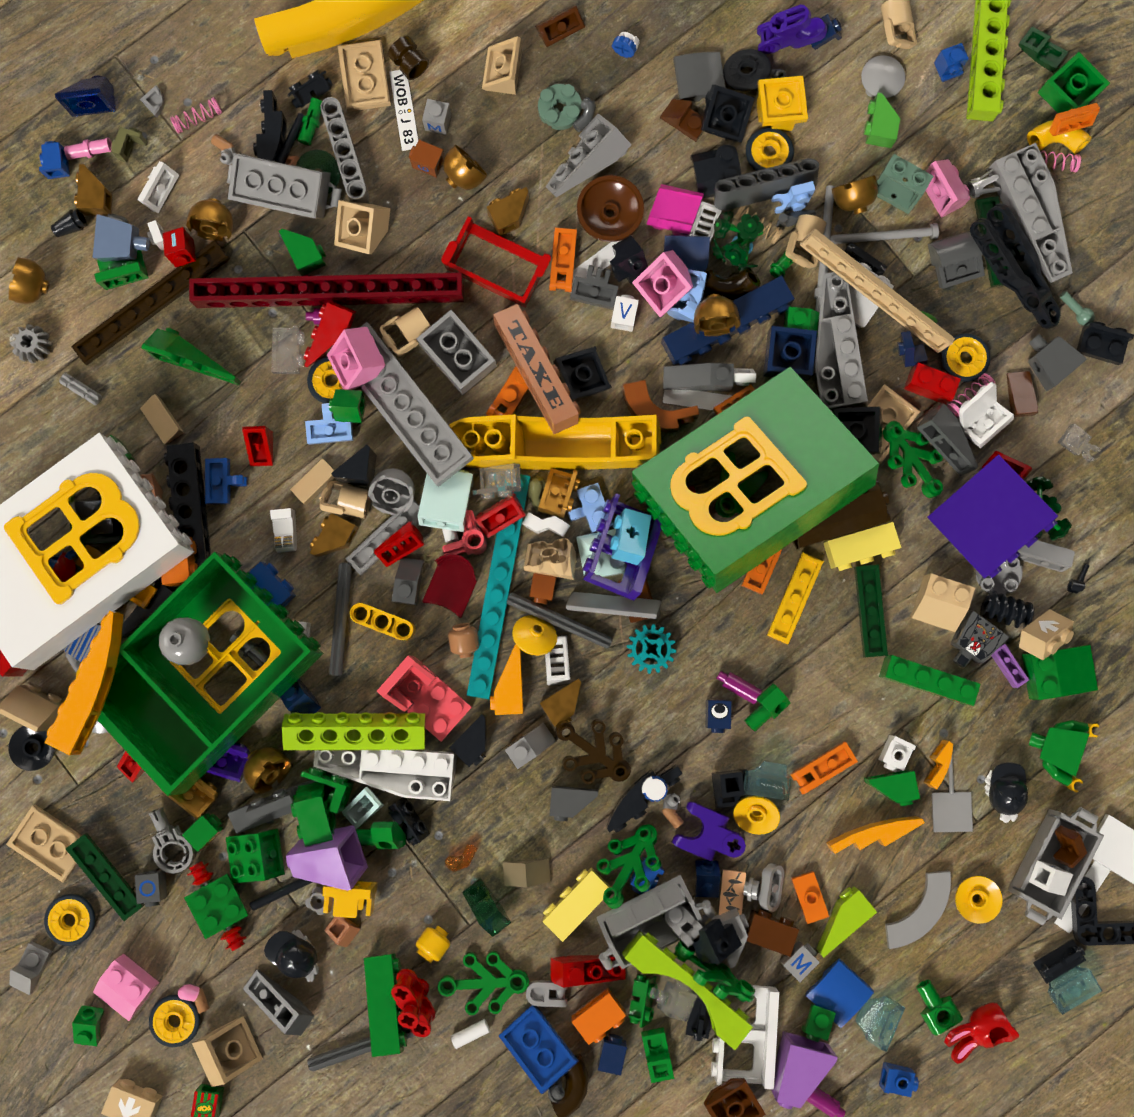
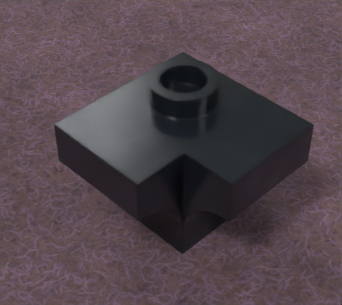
M629 236L612 245L615 257L610 261V264L618 282L627 278L628 282L633 284L632 282L648 268L643 249L632 236Z
M94 495L87 499L76 500L74 504L78 517L84 521L96 513L101 506L102 497ZM106 518L90 529L91 535L115 533L117 531V519Z
M747 769L711 773L715 808L735 806L740 801L742 795L750 792Z
M713 919L698 931L700 936L693 940L694 943L692 944L702 964H720L742 946L733 924H725L723 926L720 919Z

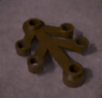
M595 719L591 723L595 746L575 733L571 722L563 720L556 725L555 732L560 740H570L589 754L564 757L562 764L565 770L574 771L577 766L602 763L606 766V768L597 770L589 768L582 770L580 777L585 784H591L595 779L610 777L616 782H621L629 777L631 767L622 757L621 746L624 739L618 732L611 733L609 735V742L613 749V759L607 756L603 734L606 726L602 720ZM596 724H602L600 730L594 729ZM564 729L570 730L568 735H562ZM614 737H620L617 743H613L612 740ZM572 760L574 761L573 765L570 767L566 766L567 761ZM618 768H623L621 774L616 773ZM591 773L592 776L590 779H584L585 774Z

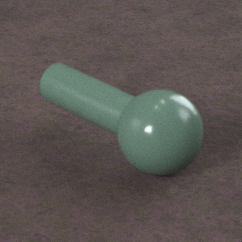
M1067 291L1060 294L1059 298L1076 314V320L1080 325L1086 326L1094 321L1095 314L1093 310L1083 308Z

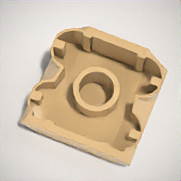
M566 538L557 539L553 543L538 541L528 544L524 570L574 580L577 560L573 544Z

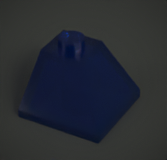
M97 75L89 79H83L55 93V98L72 117L116 112L114 88L106 76Z

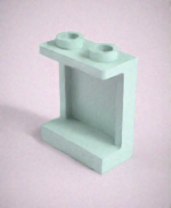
M459 470L439 487L426 474L418 512L419 525L464 532L471 487H473V474L465 470Z

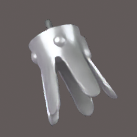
M991 169L980 178L977 177L969 181L967 186L970 196L978 198L982 194L1000 191V187L983 189L986 185L996 181L999 175L984 178L992 172Z

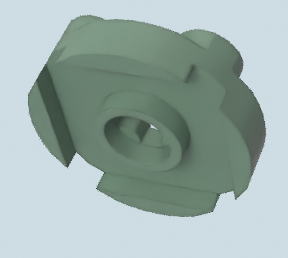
M570 84L549 86L540 93L538 101L539 117L543 123L552 126L555 130L568 129L573 126L572 124L581 115V98ZM557 103L565 104L563 111H559L558 108L554 109V106Z

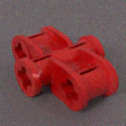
M402 969L397 973V983L391 990V995L397 1006L403 1010L398 1015V1023L404 1028L410 1029L415 1036L426 1037L431 1032L430 1024L436 1016V1011L430 1000L425 997L429 992V984L424 979L418 978L414 971Z

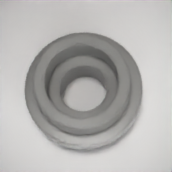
M750 877L749 882L745 881L743 895L747 896L748 901H752V899L758 900L760 881Z

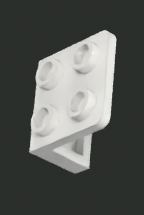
M860 263L863 267H865L877 278H879L886 285L893 289L894 286L890 284V280L882 275L878 276L877 274L872 272L870 266H868L865 263ZM849 284L855 325L864 328L878 309V306Z
M990 382L987 386H982L976 396L970 401H965L959 409L960 424L966 438L980 449L1014 420V415L997 402L996 384Z

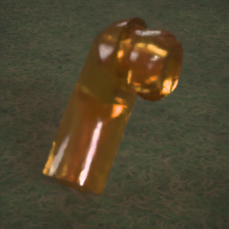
M467 843L461 856H448L446 858L445 866L453 872L467 868L478 848Z

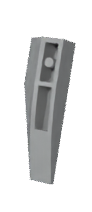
M1034 143L995 160L987 169V172L992 169V172L989 173L990 177L999 175V178L992 183L994 187L1001 188L997 193L1002 203L1009 207L1039 256L1041 271L1050 283L1072 274L1055 182L1037 144Z
M835 272L823 274L815 358L819 396L821 401L830 410H834V408L867 407L868 399L849 284Z

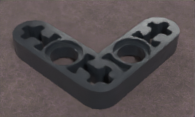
M1084 876L1079 885L1085 883L1087 888H1083V891L1077 888L1071 900L1072 927L1076 941L1087 946L1134 944V933L1132 937L1127 934H1121V930L1131 931L1132 928L1134 929L1133 921L1098 922L1095 883L1090 878ZM1083 896H1085L1088 898V900L1078 899V897L1083 898ZM1082 904H1087L1090 909L1089 913L1082 917L1079 914V908ZM1107 927H1112L1114 930V935L1111 939L1104 938L1103 931ZM1086 929L1092 933L1096 932L1097 936L1086 935L1085 939L1081 936V933H1084Z

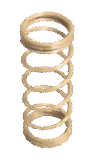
M746 206L740 207L734 218L739 220L745 212L748 214L750 207L745 211ZM763 217L759 222L763 223L765 217ZM770 222L763 229V232L769 226L767 233L765 235L766 240L769 239L775 233L774 237L771 240V243L774 245L778 241L784 230L778 227L769 237H767L768 232L772 226V222Z

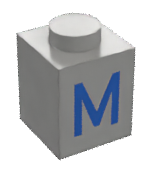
M427 99L422 118L425 131L447 135L451 118L449 103Z
M800 941L794 945L791 957L784 955L780 959L783 966L799 982L820 963L815 957L817 952L808 943L804 946Z

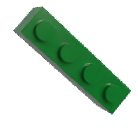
M894 655L885 656L879 674L880 678L968 706L975 705L981 685L980 683Z
M396 953L365 957L364 969L372 1057L400 1054L404 1051V1047H407V1034L403 1032L402 1026L398 1023V1015L403 1010L397 1006L391 995L392 987L397 983V973L401 970L400 959L396 958Z

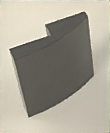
M720 52L691 53L673 58L679 100L700 101L706 97L712 85L726 88Z

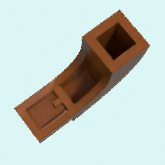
M645 380L623 384L624 400L632 416L657 415L660 432H677L679 422L682 425L691 424L699 416L698 406L673 411L657 407L649 397Z

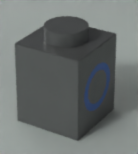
M145 871L135 875L137 904L145 903V907L160 905V901L167 898L165 871Z

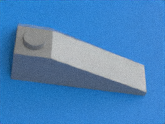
M597 114L579 135L581 140L577 147H571L568 152L570 155L569 159L558 167L546 185V188L555 197L560 196L615 163L626 154L628 148L632 145L613 124L600 114Z

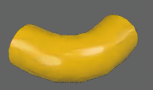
M1053 120L1038 125L1027 134L1029 145L1036 143L1039 151L1049 144L1060 143L1066 146L1074 155L1085 148L1092 139L1083 128L1052 136L1049 130Z

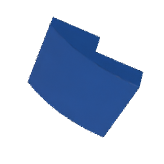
M837 959L823 972L822 978L806 991V997L815 1005L834 1011L836 1013L834 1023L842 1028L864 1006L874 993V990L841 959Z

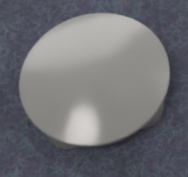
M885 55L870 59L864 65L861 73V80L866 94L869 97H876L877 93H882L885 98L899 94L905 83V71L900 62L893 57Z
M1016 558L1011 563L1006 560L1000 565L1003 570L993 578L987 576L984 579L976 570L975 575L979 586L987 593L992 590L997 591L998 595L1000 593L1008 594L1016 591L1023 574L1019 559Z

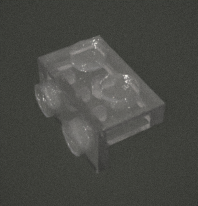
M293 325V328H273L271 369L273 374H300V368L304 367V355L301 354V345L305 344L304 332H301L298 325Z
M513 463L479 468L481 489L473 490V495H481V499H495L496 494H498V497H511L512 492L521 491L520 464Z

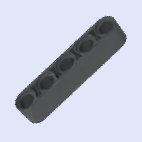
M807 158L719 180L715 184L714 205L719 210H730L772 199L776 194H787L791 186L813 181L814 186H817L819 162L815 159Z

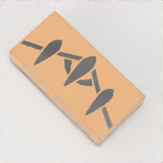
M722 869L718 915L737 908L739 915L742 914L743 892L746 879L745 871Z

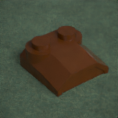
M745 1078L729 1079L711 1090L704 1101V1105L711 1117H763L766 1115Z

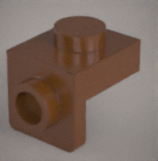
M1060 825L1055 830L1061 848L1053 857L1056 861L1074 868L1087 854L1083 838L1078 831Z

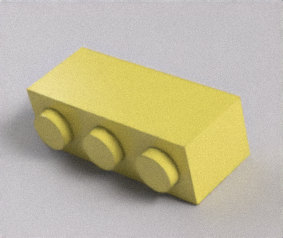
M893 522L823 543L831 569L838 567L839 571L852 568L851 563L860 561L861 565L874 561L873 557L880 554L882 558L896 555L895 550L901 548Z
M592 867L588 871L584 869L576 877L578 882L572 888L567 886L559 895L561 899L555 905L551 903L543 911L545 915L543 923L562 942L603 901L604 891L611 887Z

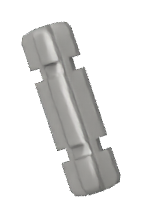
M64 373L59 379L60 384L94 405H98L102 399L99 393L67 373Z

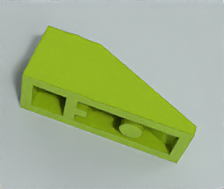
M848 887L839 895L840 898L835 903L816 948L823 958L877 913L856 887Z

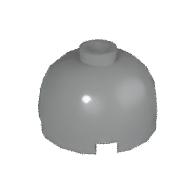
M395 468L385 469L377 473L371 481L368 497L371 498L373 501L372 505L382 513L395 515L399 511H407L412 506L415 487L407 473Z
M189 617L176 618L169 621L162 628L159 635V648L167 660L178 665H192L199 662L207 654L210 635L207 628L200 621Z

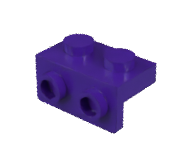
M235 743L206 773L241 783L244 775L243 769L250 754L249 749L243 744Z

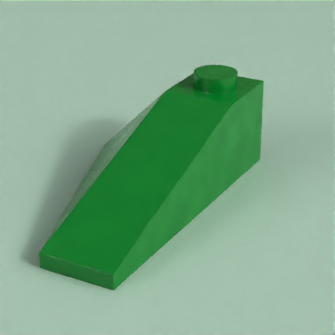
M157 328L142 344L141 348L157 360L238 386L241 384L238 378L179 336V332L166 328L164 331Z

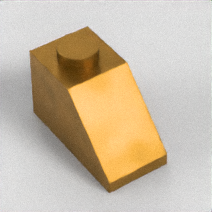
M579 678L540 702L554 727L560 721H572L571 716L574 715L581 686Z

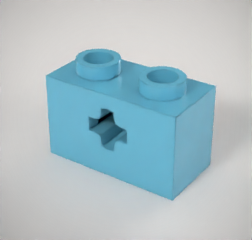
M625 508L620 515L616 516L613 524L616 533L610 543V549L613 550L611 558L638 565L643 560L646 553L651 515Z

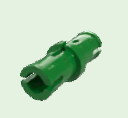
M311 98L310 100L311 102L306 116H303V126L297 139L298 142L307 146L312 145L316 128L320 126L319 118L322 101L317 98Z

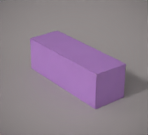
M1002 644L991 655L1012 688H1018L1029 681L1006 644Z

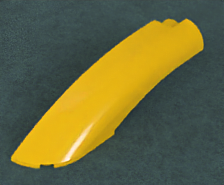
M314 0L295 8L254 18L262 46L268 56H280L284 52L289 51L293 59L360 37L394 20L423 0Z
M516 414L468 417L449 424L453 432L474 457L472 461L464 466L470 468L515 470L638 468L639 465L644 464L660 453L661 432L657 415L579 418L578 424L556 434H553L544 417L517 416Z

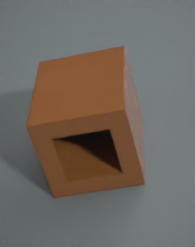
M418 140L416 146H412L409 159L412 168L437 178L443 165L445 154L443 149Z
M534 573L529 597L534 598V602L547 605V601L552 602L557 577Z

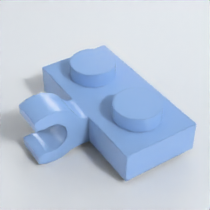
M813 181L791 186L787 194L774 195L771 201H779L782 206L775 208V213L779 214L784 210L792 209L793 211H800L806 208L815 191Z
M329 403L322 404L323 420L305 421L307 444L309 445L354 441L352 422L335 421L333 412L329 410Z
M595 483L577 490L582 507L573 509L571 512L568 511L570 522L586 517L591 533L597 532V525L600 519H604L605 513L602 512L605 500L599 484Z

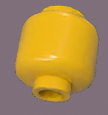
M439 926L435 929L427 927L416 941V947L418 948L416 953L430 963L433 960L440 961L451 945L450 941L446 938L449 933Z

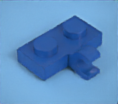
M228 458L205 459V504H230V486H247V477L243 475L230 476V459Z

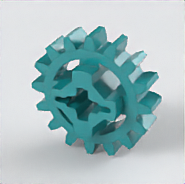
M652 624L650 629L643 625L642 632L636 629L634 631L637 636L629 637L633 643L632 645H626V648L632 650V653H629L627 657L635 659L631 664L633 666L638 663L640 665L639 671H642L645 667L647 668V674H651L652 668L657 673H660V666L667 669V660L674 661L670 654L676 653L675 649H671V645L676 642L675 640L669 641L668 638L671 633L664 634V627L656 630L655 624ZM651 633L656 634L660 637H658L656 640L649 639L645 634ZM639 640L642 647L641 652L637 655L636 644ZM646 643H649L650 645L655 644L657 646L654 649L656 655H654L653 653H646V650L648 649ZM665 643L666 654L663 657V655L661 654V646ZM647 658H653L657 664L650 665L643 661Z

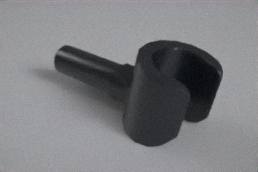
M1088 564L1083 565L1077 580L1071 579L1067 586L1068 592L1077 594L1085 589L1084 578L1089 569Z

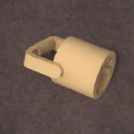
M888 0L884 2L881 6V12L888 44L902 49H911L916 46L917 39L910 0ZM907 33L908 40L897 39L895 36Z
M800 215L795 231L790 235L785 252L786 256L804 268L816 267L818 259L813 255L811 261L793 251L794 248L806 251L800 246L802 240L814 229L824 234L826 222L817 216Z
M415 307L403 316L397 315L380 326L379 330L383 335L382 340L387 348L393 350L395 355L399 357L418 345L416 338L431 326L420 309ZM394 325H397L408 342L399 350L396 348L397 345L391 336L385 332Z
M329 481L319 498L320 509L330 513L345 514L365 519L371 505V498L368 497L369 490L338 481ZM332 489L341 490L337 506L327 503L332 494Z

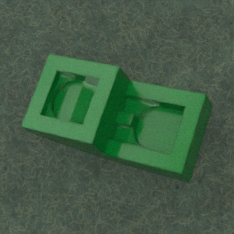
M664 1027L642 1031L641 1035L651 1083L674 1079Z

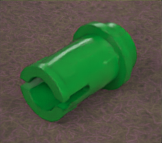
M784 252L776 263L770 265L769 272L775 278L784 277L786 270L794 262Z

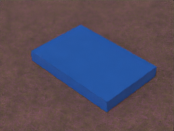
M531 1005L499 1035V1038L541 1094H544L579 1062L537 1006Z

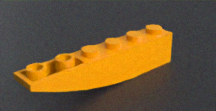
M109 611L103 617L101 629L98 635L91 641V649L87 657L82 660L76 679L69 686V694L66 700L58 708V716L55 722L47 731L45 743L68 755L81 754L108 696L117 666L122 638L124 614L120 612Z

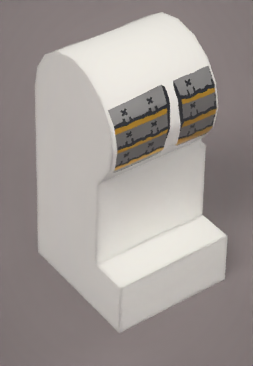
M291 508L270 510L276 552L296 551L295 510Z

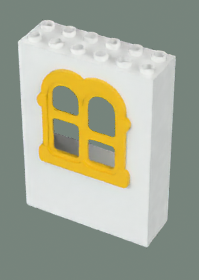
M101 433L96 434L0 504V650L14 668L37 669L102 621L109 611L118 609L194 553L190 546L192 544L190 538L184 532L181 534L177 528L179 526L178 521L173 515L166 513L164 510L166 505L159 496H154L151 492L153 486L146 478H141L138 473L141 471L138 465L133 460L129 461L125 455L128 453L126 448L120 442L116 443L111 436L106 437ZM85 487L95 488L102 497L101 506L96 513L82 521L69 504V498ZM59 507L71 523L72 530L44 551H40L27 530L50 511ZM106 518L117 519L123 526L122 539L99 558L93 559L82 544L81 536ZM66 546H72L84 563V568L66 582H61L49 565V559Z

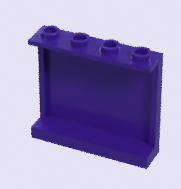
M998 454L927 518L985 579L987 576L993 578L1003 569L1000 565L1006 560L1011 563L1021 555L1018 550L1024 545L1029 548L1039 539L1036 536L1043 529L1048 532L1057 524L1055 519L1058 515Z

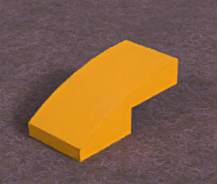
M942 740L930 756V759L937 764L923 782L931 788L938 789L948 771L953 752V743L950 741Z

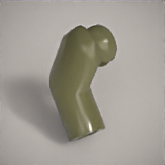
M541 477L530 481L527 497L537 512H539L540 494L546 484L545 480Z

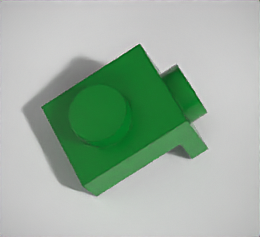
M811 1004L806 1024L802 1025L801 1028L803 1032L807 1033L806 1038L816 1042H820V1039L828 1041L836 1013Z
M81 1006L72 1022L74 1044L97 1047L100 1041L99 1022L104 1014L103 1008Z

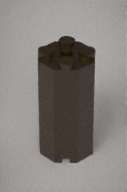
M877 479L874 487L794 540L792 543L796 550L890 522V514L886 506L890 503L887 492L881 491L880 483Z

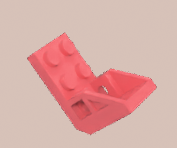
M409 655L377 690L383 698L404 712L425 713V728L440 742L447 737L472 708L471 705L420 660Z

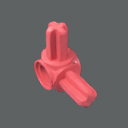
M467 510L465 532L463 533L462 540L444 545L442 547L444 555H460L463 553H467V555H480L486 550L487 541L481 528H478L472 510ZM473 539H481L479 545L474 547L470 546V543Z

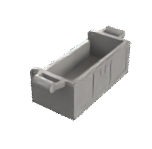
M234 153L232 165H229L227 183L230 184L229 200L315 219L324 218L325 209L338 207V200H340L342 189L337 188L330 182L331 173L252 157L247 154ZM329 187H332L331 203L326 205Z
M1079 807L1071 816L1052 809L1048 810L1007 890L1026 901V917L1040 925H1044L1052 916L1062 920L1104 835L1096 831L1097 815L1082 807ZM1079 816L1092 823L1091 828L1075 820L1076 817ZM1060 825L1078 831L1083 838L1087 854L1074 868L1056 861L1053 857L1061 848L1055 830ZM1037 860L1056 865L1073 874L1065 896L1047 892L1029 882ZM1033 904L1047 912L1046 916L1031 909V905Z
M681 875L623 903L619 908L611 909L597 916V921L609 946L608 950L599 955L601 963L606 970H611L616 966L624 969L632 965L624 958L622 952L639 930L643 934L647 932L652 934L659 941L657 945L661 949L680 941L678 936L667 925L665 912L678 905H682L704 927L705 922L715 916V911L710 901L705 900L702 903L695 904ZM703 909L705 912V915L702 917L699 913V910ZM688 924L683 931L687 933L692 927ZM612 954L614 955V957H615V959H616V960L613 961V962L611 961V959H610V957H609V956L612 955Z

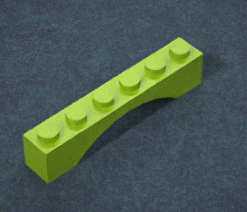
M639 930L623 950L622 955L643 974L669 976L690 987L704 1002L710 1016L712 1029L716 1035L736 1050L753 1028L748 1021L750 1017L740 1008L737 1011L730 1006L732 1002L727 997L725 1000L717 997L712 991L713 986L709 982L705 986L696 983L693 979L695 971L685 962L682 965L675 960L677 956L667 947L664 950L657 945L659 941L649 932L643 934Z

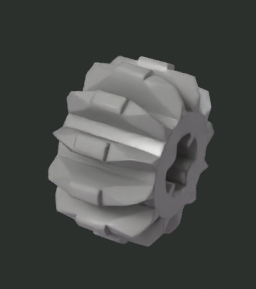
M27 324L25 329L18 327L19 334H12L16 339L10 342L11 346L14 347L12 352L24 362L36 363L37 359L44 361L43 354H50L47 347L52 346V343L48 340L49 334L43 332V328L39 326L34 327L31 324Z

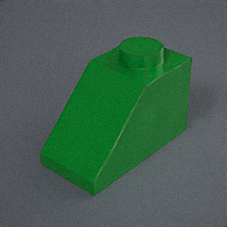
M285 229L279 230L301 276H305L326 265L323 260L326 254L321 244L316 245L312 238Z
M789 306L784 315L783 327L817 331V339L820 313L813 309Z
M908 769L897 771L896 773L892 772L864 778L865 783L891 801L899 803L900 806L914 804L913 800L920 799L915 771Z

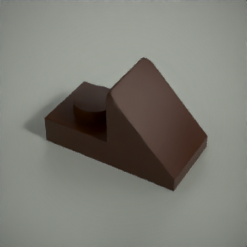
M672 99L661 114L660 119L697 142L704 132L701 131L703 117L691 109L693 102Z

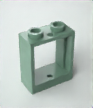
M893 154L877 180V197L909 214L923 196L934 176Z

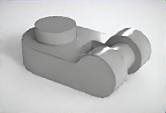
M678 905L665 912L667 925L687 947H690L694 943L692 940L699 935L698 931L703 928L702 925L682 905ZM689 924L692 928L685 933L683 929Z
M535 980L529 983L526 989V999L534 1006L566 1007L568 998L565 997V992L568 990V987L563 988L549 980ZM549 990H556V997H549Z

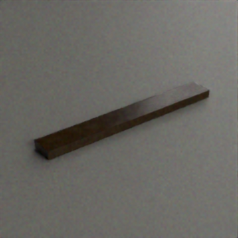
M214 240L196 253L195 262L177 267L73 344L71 347L85 365L90 364L189 290V279L206 278L229 261L230 258L217 241Z

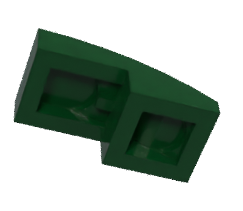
M1031 27L1018 46L1035 62L1055 74L1068 57L1069 52L1051 43V36Z

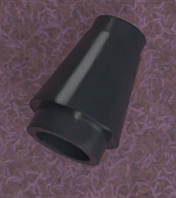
M78 209L74 211L69 210L51 225V230L59 238L84 230V227L87 226V221Z

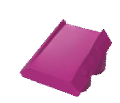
M661 184L646 225H650L658 230H671L674 235H689L704 194Z

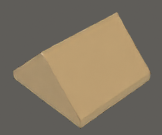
M517 36L488 47L482 84L483 90L516 95L522 56L520 37Z

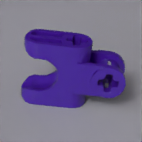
M800 4L775 14L770 21L757 27V34L761 37L758 51L764 54H771L788 46L797 49L821 41L826 36L827 24L818 17L811 19V11L805 5Z
M687 802V810L692 815L701 819L702 830L697 836L690 838L679 834L675 835L671 842L676 847L709 861L713 860L716 851L733 858L739 857L744 853L746 847L744 839L738 833L726 828L730 817L696 802ZM735 839L738 846L730 850V846L727 843L728 841L733 842Z

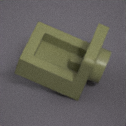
M120 127L117 137L112 141L111 152L118 160L127 163L134 143L146 146L147 140L143 137L142 132L135 128L129 127V129Z

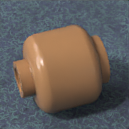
M470 623L456 624L452 626V630L448 633L450 650L453 654L459 655L460 658L473 656V652L478 650L480 646L477 629L470 626Z

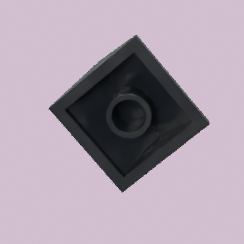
M365 445L331 474L340 483L370 486L375 475L377 455L368 445Z

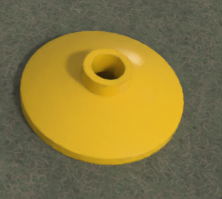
M527 615L518 619L512 630L515 644L522 651L530 655H545L553 650L557 642V633L553 625L533 615Z
M748 796L741 799L735 805L733 812L734 820L741 829L748 833L757 835L770 833L776 829L780 822L779 809L767 798Z
M972 876L965 879L957 888L955 903L959 913L966 920L983 924L993 920L999 914L1002 907V894L999 887L992 880L983 876ZM975 894L979 895V900L977 902H973V896Z

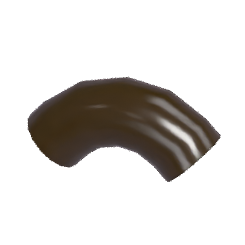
M745 269L739 275L730 278L722 277L713 270H708L706 272L707 278L704 293L708 295L719 294L733 300L760 287L761 282L750 269Z
M581 1054L575 1055L579 1062L565 1074V1096L557 1103L551 1101L557 1117L570 1116L581 1106L587 1094L589 1076Z

